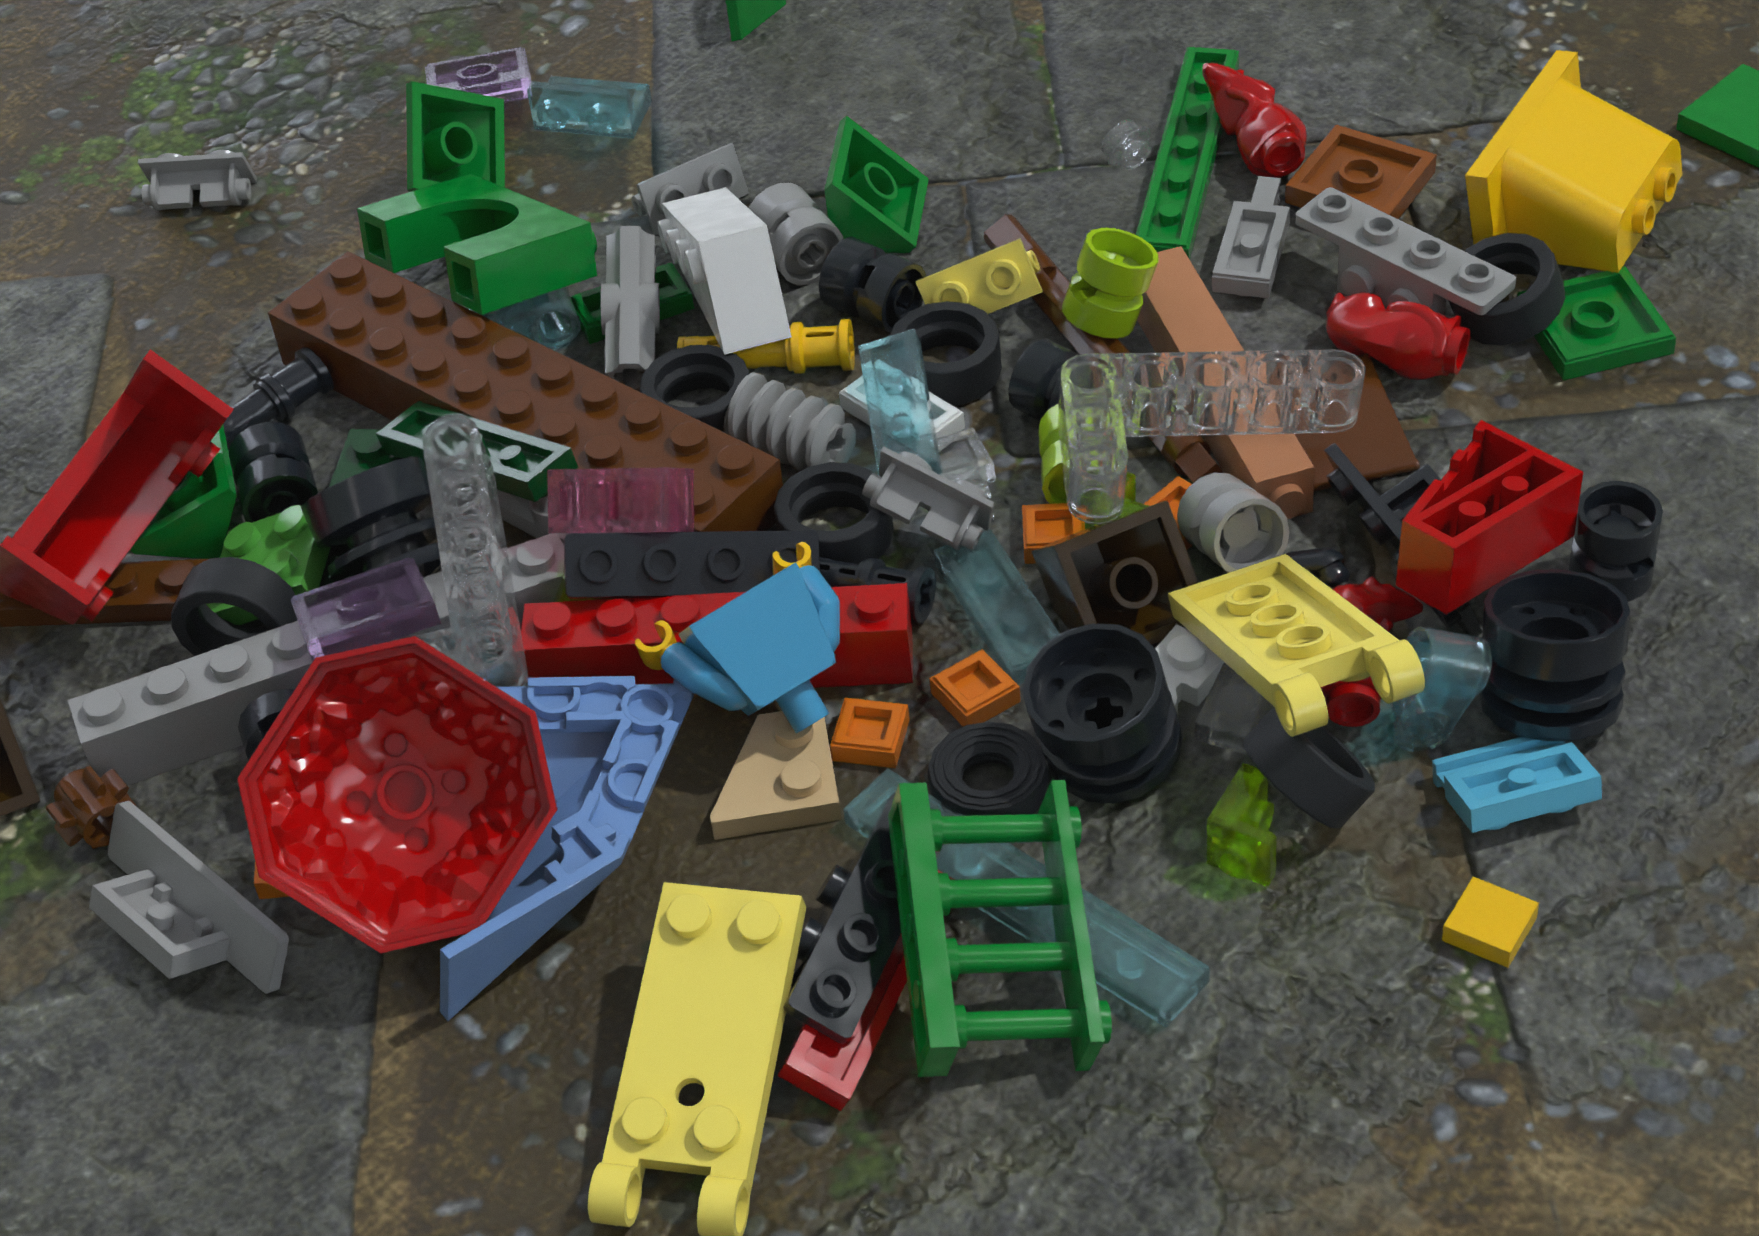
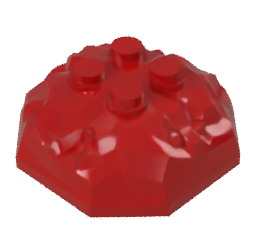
M417 636L316 657L237 778L259 878L379 953L467 934L484 924L558 810L536 712Z

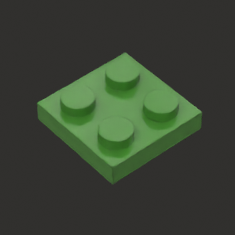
M294 505L285 509L282 513L252 523L244 522L229 530L224 540L220 558L234 557L254 561L274 571L291 586L300 605L316 600L331 547H317L302 513L301 506ZM224 603L206 604L220 618L235 625H242L258 619L252 613L237 606Z

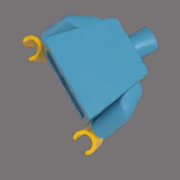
M799 542L796 544V558L798 562L789 563L783 561L779 556V552H773V576L688 626L678 634L683 643H677L670 625L660 620L654 623V626L663 642L657 646L650 647L644 645L637 638L635 645L643 663L647 667L654 670L663 669L688 691L728 711L742 710L749 716L776 700L797 734L829 714L809 679L836 663L834 652L840 643V600L819 570L812 566L810 546L806 542Z

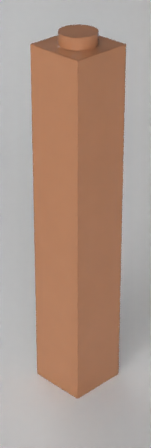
M1182 246L1157 252L1158 264L1149 289L1142 294L1143 305L1137 321L1205 441L1209 444L1224 473H1229L1242 480L1258 493L1278 505L1287 519L1313 512L1314 465Z

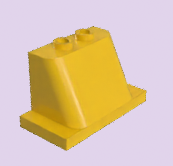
M1556 50L1465 174L1473 245L1485 238L1504 233L1528 234L1545 242L1554 253L1557 264L1619 273L1642 236L1648 235L1651 232L1655 217L1663 204L1670 202L1675 194L1677 183L1682 177L1680 144L1677 139L1582 89L1578 52Z

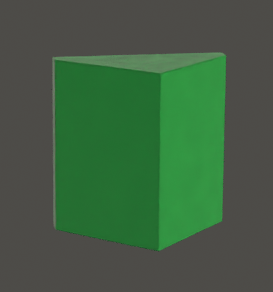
M414 81L407 83V191L418 190L466 174H473L505 187L504 99Z
M846 115L839 122L824 189L827 216L843 235V239L854 237L883 249L885 253H910L917 245L929 178Z
M224 425L221 426L211 440L213 444L220 448L219 452L199 478L188 471L132 546L131 552L137 555L197 559L220 558L237 497Z

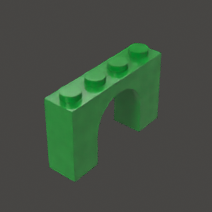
M466 174L357 208L365 260L392 273H396L445 257L452 301L481 315L597 276L595 262L597 241L591 229V222L473 174Z

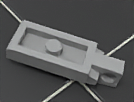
M1258 176L1251 203L1234 201L1213 270L1212 292L1269 298L1290 224V207L1280 206L1279 189L1281 178Z

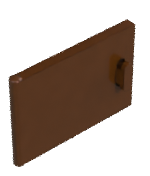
M1368 354L1265 374V384L1314 465V492L1332 488L1326 475L1334 471L1324 449L1333 443H1336L1367 481L1419 470L1420 463L1415 458Z

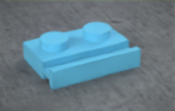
M1519 737L1432 760L1433 783L1437 788L1443 787L1445 789L1446 800L1472 833L1482 830L1501 829L1516 821L1547 813L1566 812L1575 806L1602 799L1601 775L1572 742L1542 741Z

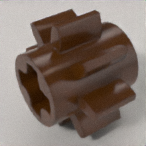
M86 766L85 769L75 770L60 780L54 791L55 802L47 805L46 810L56 822L54 828L68 846L72 847L83 838L92 849H97L98 847L109 845L115 805L125 801H131L135 806L137 805L127 794L129 787L113 768L100 778L91 766Z

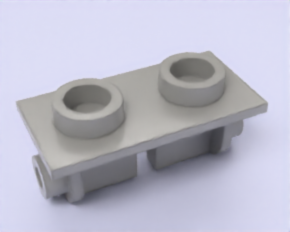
M729 143L636 184L638 194L632 196L631 200L639 216L647 214L653 234L657 235L659 234L657 221L666 219L662 203L725 187L737 198L749 194L734 145Z
M216 150L207 155L192 156L165 153L157 158L138 159V165L151 183L142 186V200L145 206L153 205L155 210L192 208L193 190H200L199 202L202 207L241 205L242 200L251 198V183H257V177L243 152L235 153L229 150Z
M883 446L880 451L879 475L872 473L862 491V495L871 499V507L908 525L919 507L928 510L929 512L920 526V531L951 546L957 551L962 546L973 551L982 536L983 530L988 531L991 525L994 502L987 499L986 494L979 487L961 479L953 482L935 473L924 459L910 452L903 451L898 454Z

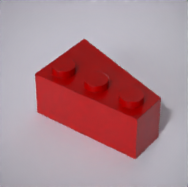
M1480 420L1473 429L1472 441L1466 449H1458L1451 457L1450 467L1441 481L1433 480L1402 520L1396 586L1424 601L1427 605L1448 614L1568 541L1575 534L1583 471Z

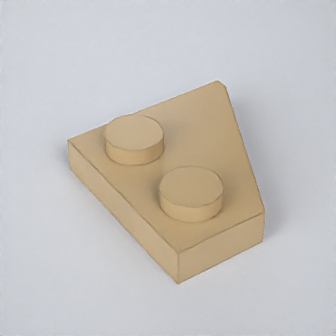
M782 711L757 715L710 814L714 840L842 820L825 717L796 734Z

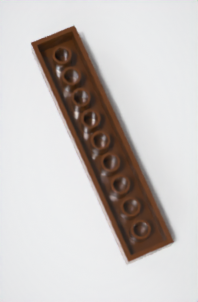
M349 251L333 261L331 265L268 312L284 365H288L295 360V352L302 347L309 348L327 367L334 382L332 390L390 420H394L417 401H421L571 447L579 468L564 480L575 482L581 487L586 503L641 532L767 531L776 523L774 504L777 492L783 486L780 460Z

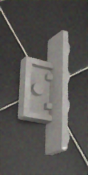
M1326 188L1296 212V225L1339 246L1337 291L1347 296L1360 292L1375 294L1381 297L1385 309L1389 303L1396 301L1415 302L1426 305L1434 312L1444 316L1447 299L1477 315H1484L1515 289L1516 277L1334 188Z
M131 801L116 804L108 856L127 875L92 885L89 908L169 979L227 960L265 994L279 990L289 942L287 933Z

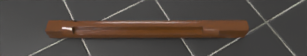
M1005 214L984 232V240L991 250L1020 238L1026 252L1032 250L1035 253L1040 266V271L1035 274L1043 292L1031 298L1081 358L1091 359L1119 374L1122 390L1119 404L1175 472L1180 475H1187L1193 483L1200 477L1212 473H1224L1210 456L1211 449L1209 444L1119 339L1103 338L1089 334L1077 328L1066 319L1062 312V304L1070 281L1014 216Z

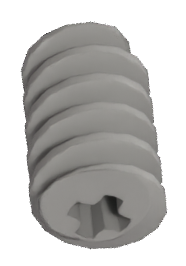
M755 372L745 376L730 400L724 417L723 428L726 434L778 458L782 464H790L798 471L828 462L847 463L856 444V430L853 424L845 423V413L841 406L832 403L825 406L822 398L812 395L806 398L802 390L796 388L786 390L782 382L776 380L767 382L764 375Z

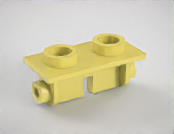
M1020 238L916 281L925 305L946 301L966 303L985 311L987 314L1043 292L1035 274L1040 271L1037 257L1032 250L1026 252Z

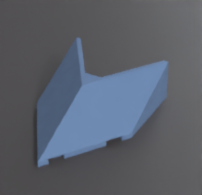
M635 676L528 678L527 686L497 687L534 710L537 714L558 810L487 921L440 949V1013L447 1021L454 1017L621 865L694 696V693L688 691L675 679L673 684H635Z

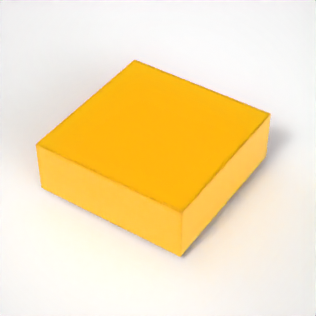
M1473 876L1443 925L1442 941L1509 968L1537 919L1539 902Z

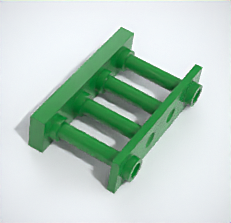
M1051 780L1038 814L941 816L939 809H930L927 783H899L888 815L918 1077L947 1076L958 1049H965L967 1041L1071 1038L1075 1071H1089L1103 1044L1110 1042L1112 1018L1107 1000L1098 999L1076 848L1079 847L1081 842V816L1077 806H1069L1065 780ZM1042 842L1047 877L950 880L948 873H938L935 852L941 851L942 844ZM1051 906L1056 942L958 945L956 938H946L943 916L949 915L950 908ZM1061 971L1066 1004L1064 1009L966 1012L963 1004L954 1005L952 982L958 980L959 974Z

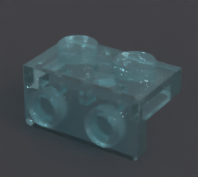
M551 76L548 82L532 81L527 88L534 129L540 131L634 139L652 102L649 84Z

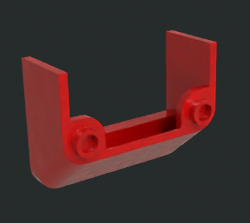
M150 349L142 359L125 391L12 538L7 535L0 544V592L72 625L76 623L81 615L92 622L114 593L104 584L188 471L199 478L219 452L220 448L213 444L211 440L234 409Z

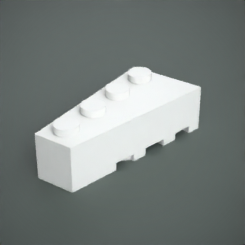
M726 187L662 203L666 219L657 221L663 249L665 253L671 254L674 264H679L724 355L791 338L767 225Z

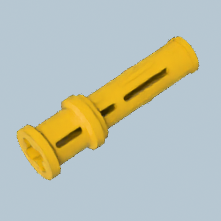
M841 319L839 325L804 327L802 322H792L789 325L791 338L733 352L744 360L747 369L788 367V370L794 371L795 374H804L808 367L841 366L843 371H853L855 345L852 322L850 319ZM679 336L677 342V349L689 345H713L720 347L715 336Z

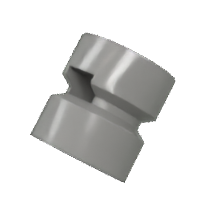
M778 183L766 188L755 197L748 208L767 225L776 268L787 281L796 285H810L819 281L827 256L833 247L843 239V235L802 187L793 183Z
M1212 473L1200 477L1188 487L1179 503L1177 519L1182 535L1188 543L1207 555L1213 562L1229 573L1281 556L1287 548L1290 532L1287 517L1281 508L1229 473Z

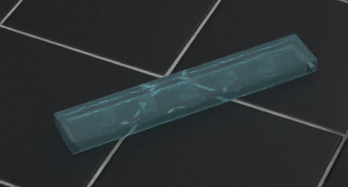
M887 768L843 809L845 824L868 838L887 800L893 793H896L898 784L911 782ZM928 793L930 809H939L941 816H964ZM1010 843L944 844L936 860L937 869L943 873H948V876L955 880L1047 877L1044 864ZM1082 888L1096 984L1166 1028L1210 982V967ZM1051 906L978 908L1032 943L1056 942Z

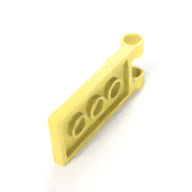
M1286 554L1168 593L1173 617L1275 707L1284 730L1291 737L1327 725L1328 709L1320 687L1338 681H1359L1371 676L1376 691L1386 703H1392L1424 691L1425 678L1423 668L1416 651L1407 640H1398Z
M663 883L603 1159L596 1166L590 1182L588 1215L592 1223L631 1227L638 1215L645 1169L647 1168L707 1176L703 1182L698 1201L697 1228L699 1235L743 1236L748 1219L751 1189L786 1015L784 1004L791 990L807 908L802 896ZM691 1083L702 1085L704 1087V1096L699 1103L693 1106H685L679 1103V1093L684 1086Z

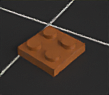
M1335 125L1286 184L1285 203L1302 208L1326 188L1331 187L1399 219L1434 175L1437 154Z

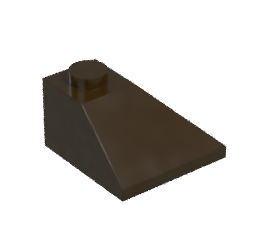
M1168 500L1087 528L1031 551L1052 607L1068 630L1092 623L1116 624L1142 634L1153 645L1162 641L1176 624L1184 627L1172 615L1168 593L1199 583Z

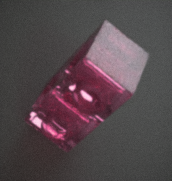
M660 467L547 470L548 533L694 532V469Z

